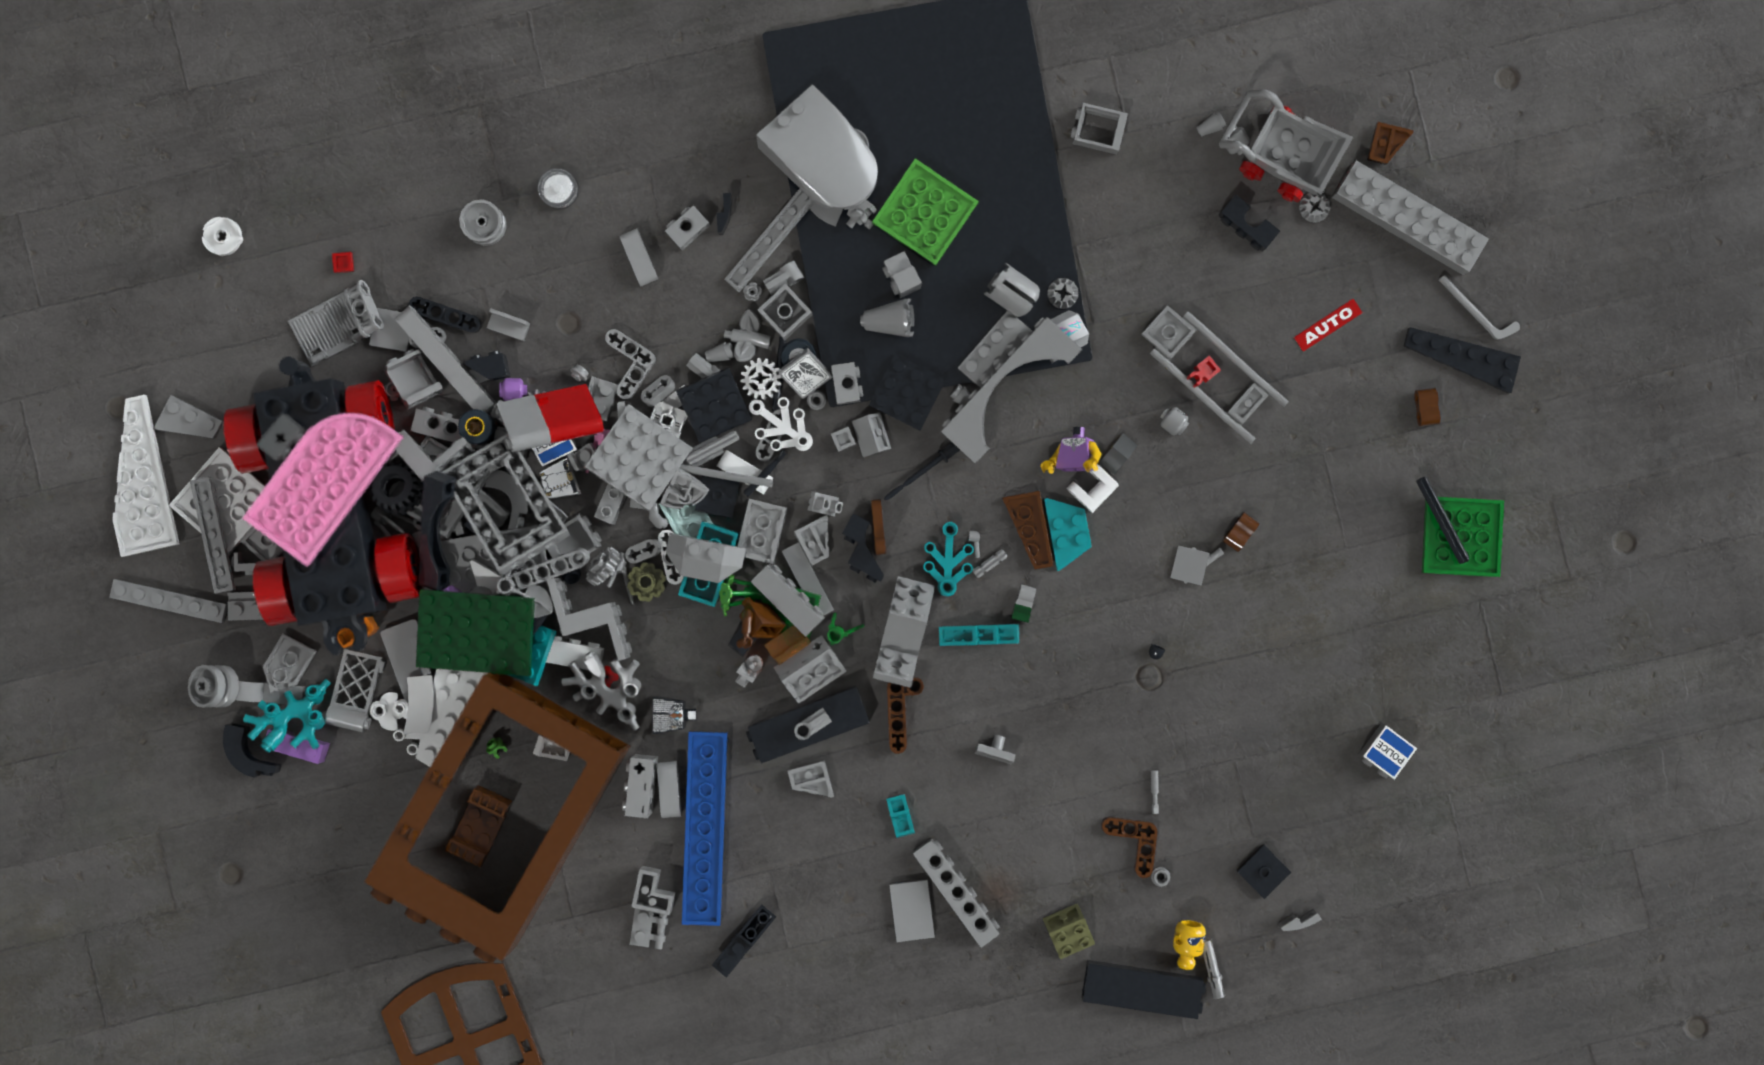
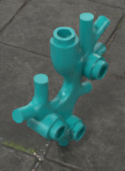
M324 679L320 685L308 686L305 691L306 696L301 700H296L291 691H286L284 696L287 700V707L282 710L276 703L267 704L263 700L260 701L258 707L264 711V715L256 717L245 714L243 718L244 722L255 725V728L247 736L254 740L266 726L273 725V730L262 740L260 745L266 752L270 753L284 740L289 720L299 718L303 721V729L289 744L296 749L303 740H308L312 749H317L320 745L315 738V730L323 728L325 720L321 712L312 710V707L323 701L324 694L326 693L325 690L331 683Z

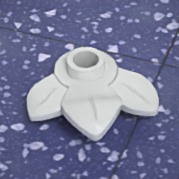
M394 692L384 694L380 701L372 703L369 709L371 717L379 720L381 727L390 731L398 729L397 719L403 717L396 715L392 710L393 704L398 699V694ZM398 705L397 710L403 711L402 706ZM378 707L383 709L381 714L377 712Z

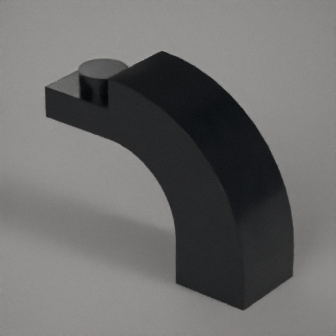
M234 723L225 725L223 747L229 762L235 769L253 778L260 776V772L266 776H273V774L280 772L282 764L263 761L252 755L248 748L247 735L250 730L249 726Z

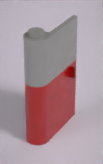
M586 384L496 403L507 431V438H504L507 450L510 449L512 453L604 431L602 418Z

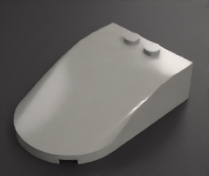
M813 85L756 135L758 148L811 200L824 208L831 210L854 208L867 200L876 186L878 170L873 153L847 119Z

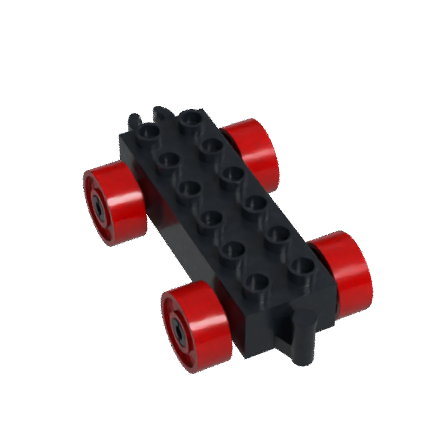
M284 357L279 363L280 372L290 376L288 387L253 393L255 404L228 409L224 415L225 441L235 468L242 474L268 469L270 480L285 460H274L257 446V443L281 414L290 416L306 432L326 418L348 413L375 418L395 431L391 404L386 390L379 380L350 385L345 390L344 382L332 378L316 381L310 373L309 365L293 357ZM282 435V442H285L284 435ZM365 491L309 566H306L283 549L284 557L258 561L253 570L255 599L265 623L269 626L297 621L298 626L322 623L324 628V644L332 655H340L343 652V647L337 639L338 632L343 628H348L353 632L354 641L352 646L355 651H362L368 641V632L364 623V614L387 610L385 597L390 603L419 598V590L424 589L423 586L418 585L420 559L415 541L410 533L378 538L376 543L374 542Z

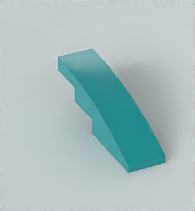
M1019 624L939 627V646L1020 643Z

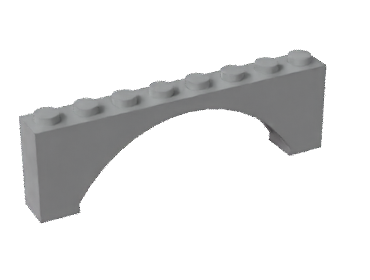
M1048 317L1045 320L1041 318L1036 323L1035 327L1037 329L1032 334L1028 332L1021 340L1023 344L1019 348L1015 346L1008 354L1010 358L1005 363L1001 361L995 368L997 372L992 377L988 375L981 383L984 386L979 391L974 390L968 397L970 401L966 405L961 404L955 411L957 415L953 419H947L942 425L944 429L941 432L974 463H977L990 449L986 446L984 436V417L989 398L998 383L1008 373L1026 363L1044 359L1065 360L1069 364L1082 350Z

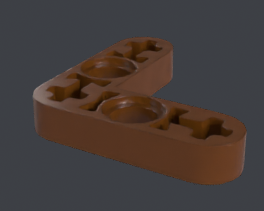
M881 499L871 500L876 555L886 554Z
M1116 817L1104 818L1101 828L1107 835L1138 839L1134 866L1135 872L1141 878L1150 877L1153 872L1157 841L1156 826L1149 821ZM1112 821L1113 825L1119 826V822H1122L1120 825L1121 833H1118V828H1111V831H1108L1105 825ZM1127 823H1132L1135 828L1130 834L1124 831V826ZM1138 824H1141V829H1147L1150 826L1153 833L1151 832L1149 836H1146L1144 831H1139L1140 835H1137ZM1143 845L1151 847V852L1148 855L1141 853ZM1140 857L1150 859V862L1146 860L1145 865L1149 869L1144 874L1139 870V867L1143 866V860H1139Z

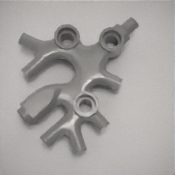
M593 651L583 656V662L592 674L591 679H587L575 661L568 665L574 673V677L562 678V685L580 686L581 690L573 695L576 702L583 698L590 700L595 695H598L601 698V703L596 709L598 714L602 715L611 706L618 711L617 716L619 720L625 722L626 725L629 724L633 731L640 727L635 720L637 718L635 716V706L632 703L626 702V697H635L641 689V682L637 678H633L634 671L640 665L638 661L633 660L628 668H623L617 658L610 662L620 677V685L615 689L606 686L604 665Z

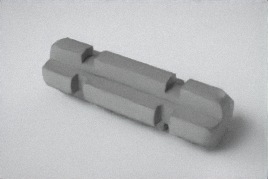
M999 550L995 553V556L992 555L981 563L980 567L974 568L973 573L975 576L980 578L984 575V572H988L998 565L999 561L1006 559L1007 554L1004 550Z

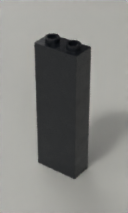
M857 686L750 725L748 726L749 731H746L749 742L754 743L755 749H753L755 759L760 760L762 764L869 724L870 721ZM823 707L832 722L811 735L808 739L801 740L797 738L794 733L795 725ZM805 725L799 726L797 729L798 734L801 736L807 735L808 727Z
M1087 960L1081 998L1083 1002L1198 1019L1199 1014H1202L1203 1010L1201 996L1205 994L1206 984L1198 976Z

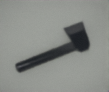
M783 449L757 477L766 479L777 464L786 456V451ZM750 484L744 490V494L749 497L759 485Z

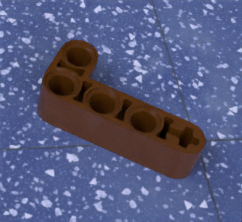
M913 677V681L920 683V688L917 691H912L910 687L901 685V689L898 692H894L890 689L891 683L888 682L889 746L891 751L896 754L903 753L907 747L905 696L918 695L924 688L922 680L918 677ZM892 702H901L902 708L899 711H894L891 708ZM900 720L903 723V727L900 730L893 729V721ZM892 733L897 735L904 733V736L900 735V743H904L900 746V749H896V746L893 745V743H896V735L892 736Z

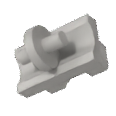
M811 491L808 510L835 516L836 513H841L843 502H839L837 497Z
M758 655L747 657L737 670L739 676L735 682L744 688L749 681L753 683L763 669L761 657Z

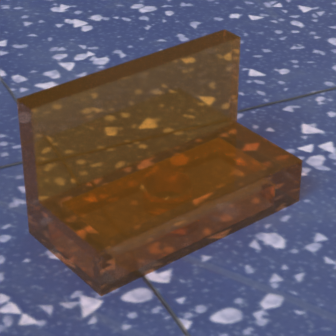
M792 625L764 646L776 664L780 665L811 644L807 636L805 637Z

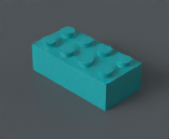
M702 521L697 538L736 546L740 533ZM684 576L678 595L715 607L719 599L721 584L724 583V580L716 583Z

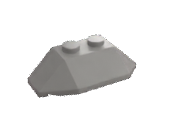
M669 533L666 548L667 555L680 575L716 583L721 582L742 568L746 548Z

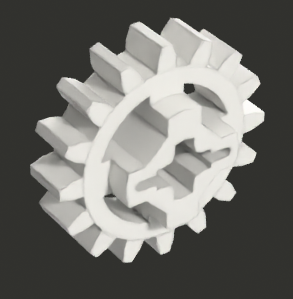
M758 358L757 363L751 360L750 367L744 366L747 371L741 372L745 379L740 381L746 384L743 390L749 389L748 395L754 394L755 399L761 396L763 400H766V395L772 398L773 391L779 392L776 387L782 386L778 382V379H782V377L777 374L780 368L774 369L776 364L772 362L769 365L768 359L762 362ZM764 367L769 368L773 374H767ZM756 368V372L753 376H750L751 372ZM761 375L766 377V379L763 380L762 384L761 382L757 381V379H759ZM773 382L772 386L767 390V386ZM750 384H756L759 391L754 390Z

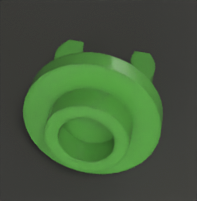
M500 737L490 739L486 745V752L493 754L497 759L500 758L497 752L498 749H503L505 752L508 750Z

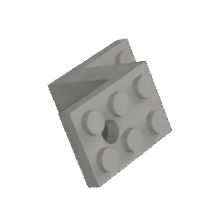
M403 430L398 433L404 438L385 464L390 466V463L395 462L398 465V463H402L405 460L423 481L425 475L435 471L442 472L476 451L462 437L455 440L447 451L440 453L436 460L432 461L418 443Z
M898 576L873 678L911 688L919 650L928 621L934 585Z
M561 578L547 580L562 636L608 624L618 661L630 657L632 648L630 642H626L625 639L627 630L625 624H621L619 616H622L619 605L611 602L571 613L572 604L570 599L566 598L567 586L565 581H562Z

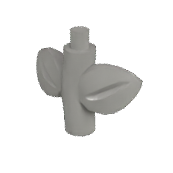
M750 309L746 310L740 319V330L733 329L732 331L725 330L724 338H729L731 342L736 343L734 356L739 362L752 359L755 355V346L769 349L771 336L758 333L761 326L760 320Z

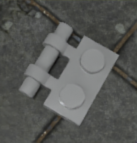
M635 908L630 945L649 947L650 940H654L655 949H662L663 942L666 939L664 933L665 926L668 925L667 915L659 914V916H654V912ZM653 923L658 924L657 933H651Z

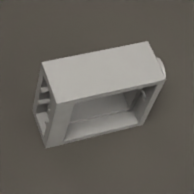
M1083 103L1082 107L1077 108L1075 119L1078 120L1077 127L1073 126L1070 136L1074 138L1072 144L1117 155L1128 113ZM1085 113L1117 120L1111 145L1079 138Z

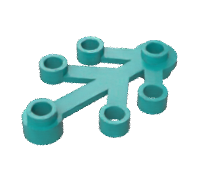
M947 522L942 528L943 534L946 536L945 558L936 549L934 543L928 542L924 546V550L930 553L944 568L943 577L935 569L933 562L927 561L923 565V569L930 573L938 582V591L943 596L953 595L957 589L956 584L965 575L973 571V566L970 563H965L962 565L961 570L952 577V569L967 555H971L974 552V547L971 544H965L962 550L953 558V537L957 534L958 527L954 522ZM948 526L953 527L954 531L952 533L946 531ZM928 544L933 545L934 549L932 551H927L926 546ZM966 546H970L972 548V551L970 553L965 552L964 549ZM927 563L932 564V570H926L925 566ZM965 565H969L971 567L970 572L964 571L963 568ZM945 583L951 585L950 590H944L943 586Z

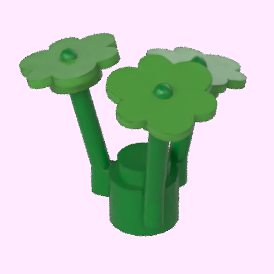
M731 574L725 578V583L721 584V590L719 591L720 607L722 608L723 615L727 616L726 611H729V607L741 605L743 600L729 603L732 596L744 595L745 598L751 597L755 602V600H761L762 592L752 582L735 579L734 575ZM733 583L748 586L744 588V591H732L730 588Z

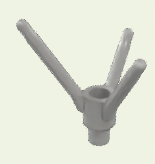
M620 552V559L617 561V566H615L616 571L611 576L607 587H611L617 573H622L630 604L633 605V595L630 594V590L627 587L629 579L627 568L625 567L627 563L625 561L626 553Z

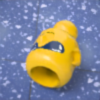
M1182 920L1176 924L1173 948L1180 954L1177 965L1181 969L1192 970L1196 963L1194 957L1203 954L1206 929L1199 922Z

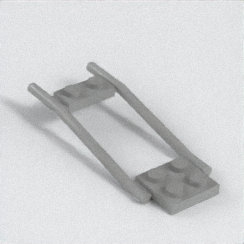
M1167 305L1142 333V336L1156 347L1150 355L1166 367L1250 444L1256 438L1244 429L1242 425L1269 395L1283 407L1289 402L1190 312H1187L1182 318ZM1197 330L1254 381L1251 387L1227 413L1199 387L1194 388V383L1190 379L1187 380V376L1170 362Z

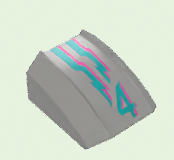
M1067 311L1051 319L1080 348L1088 344L1089 332L1078 313ZM1050 359V361L1054 363L1057 359Z

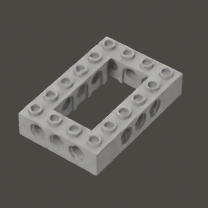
M507 434L441 472L456 477L454 497L501 575L508 573L570 536L520 451L512 453L510 449L507 450L504 438H507ZM504 465L511 473L516 485L533 510L535 517L542 525L535 530L531 529L530 533L522 538L514 539L510 545H507L472 486L476 481Z

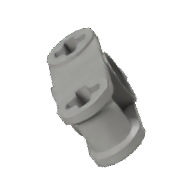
M359 280L355 286L346 288L344 295L348 300L360 334L368 338L376 330H382L384 324L378 314L368 285L363 280Z

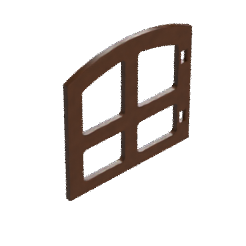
M471 963L436 972L408 987L381 1011L401 1065H434L457 1055L461 1056L464 1065H480L475 1048L510 1034L515 1035L524 1058V1062L517 1065H543L503 963ZM493 980L507 1014V1019L474 1033H468L450 986L468 981ZM506 984L510 995L504 996L500 986ZM435 992L454 1040L416 1055L412 1050L400 1016L420 999ZM527 1039L531 1050L525 1052L522 1041Z

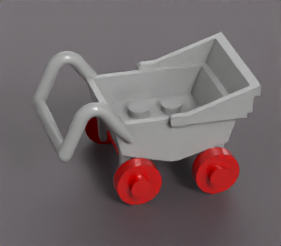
M1258 89L1247 92L1219 142V147L1238 149L1250 160V162L1243 161L1239 168L1245 178L1252 181H1261L1265 170L1276 178L1287 182H1282L1277 190L1283 199L1289 202H1300L1303 196V192L1300 189H1304L1314 195L1316 193L1320 195L1323 193L1353 137L1307 116L1304 119L1299 118L1289 107L1284 106L1274 93L1265 89ZM1264 97L1270 100L1274 106L1251 150L1242 142L1228 140L1250 99Z

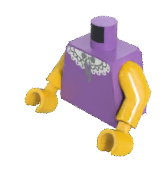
M1073 427V437L1063 438L1052 457L1042 462L1040 466L1043 473L1048 470L1049 474L1054 473L1053 467L1064 472L1087 471L1089 473V471L1098 470L1097 464L1100 460L1101 452L1094 440L1084 437L1085 428Z

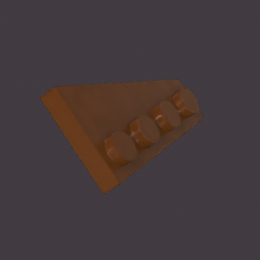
M1040 491L1003 497L1002 499L1034 569L1054 566Z

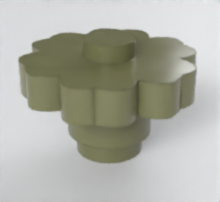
M642 563L640 568L633 567L632 571L628 574V578L631 580L627 584L630 594L638 595L640 601L649 602L653 599V596L660 597L665 590V586L662 584L666 581L663 570L656 569L653 563Z

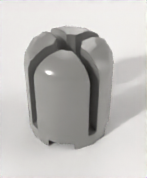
M1004 263L1003 265L1006 268L1001 273L999 272L994 275L987 286L990 290L985 292L984 295L1014 316H1024L1032 309L1033 305L1031 303H1036L1038 300L1040 289L1037 284L1009 264Z

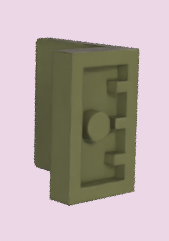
M1078 903L1043 918L1060 959L1095 944Z

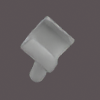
M970 531L969 541L974 542L975 557L979 558L980 534L977 531Z

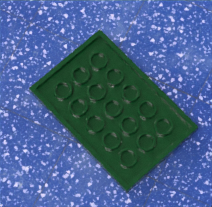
M427 589L419 590L416 667L530 676L535 598Z

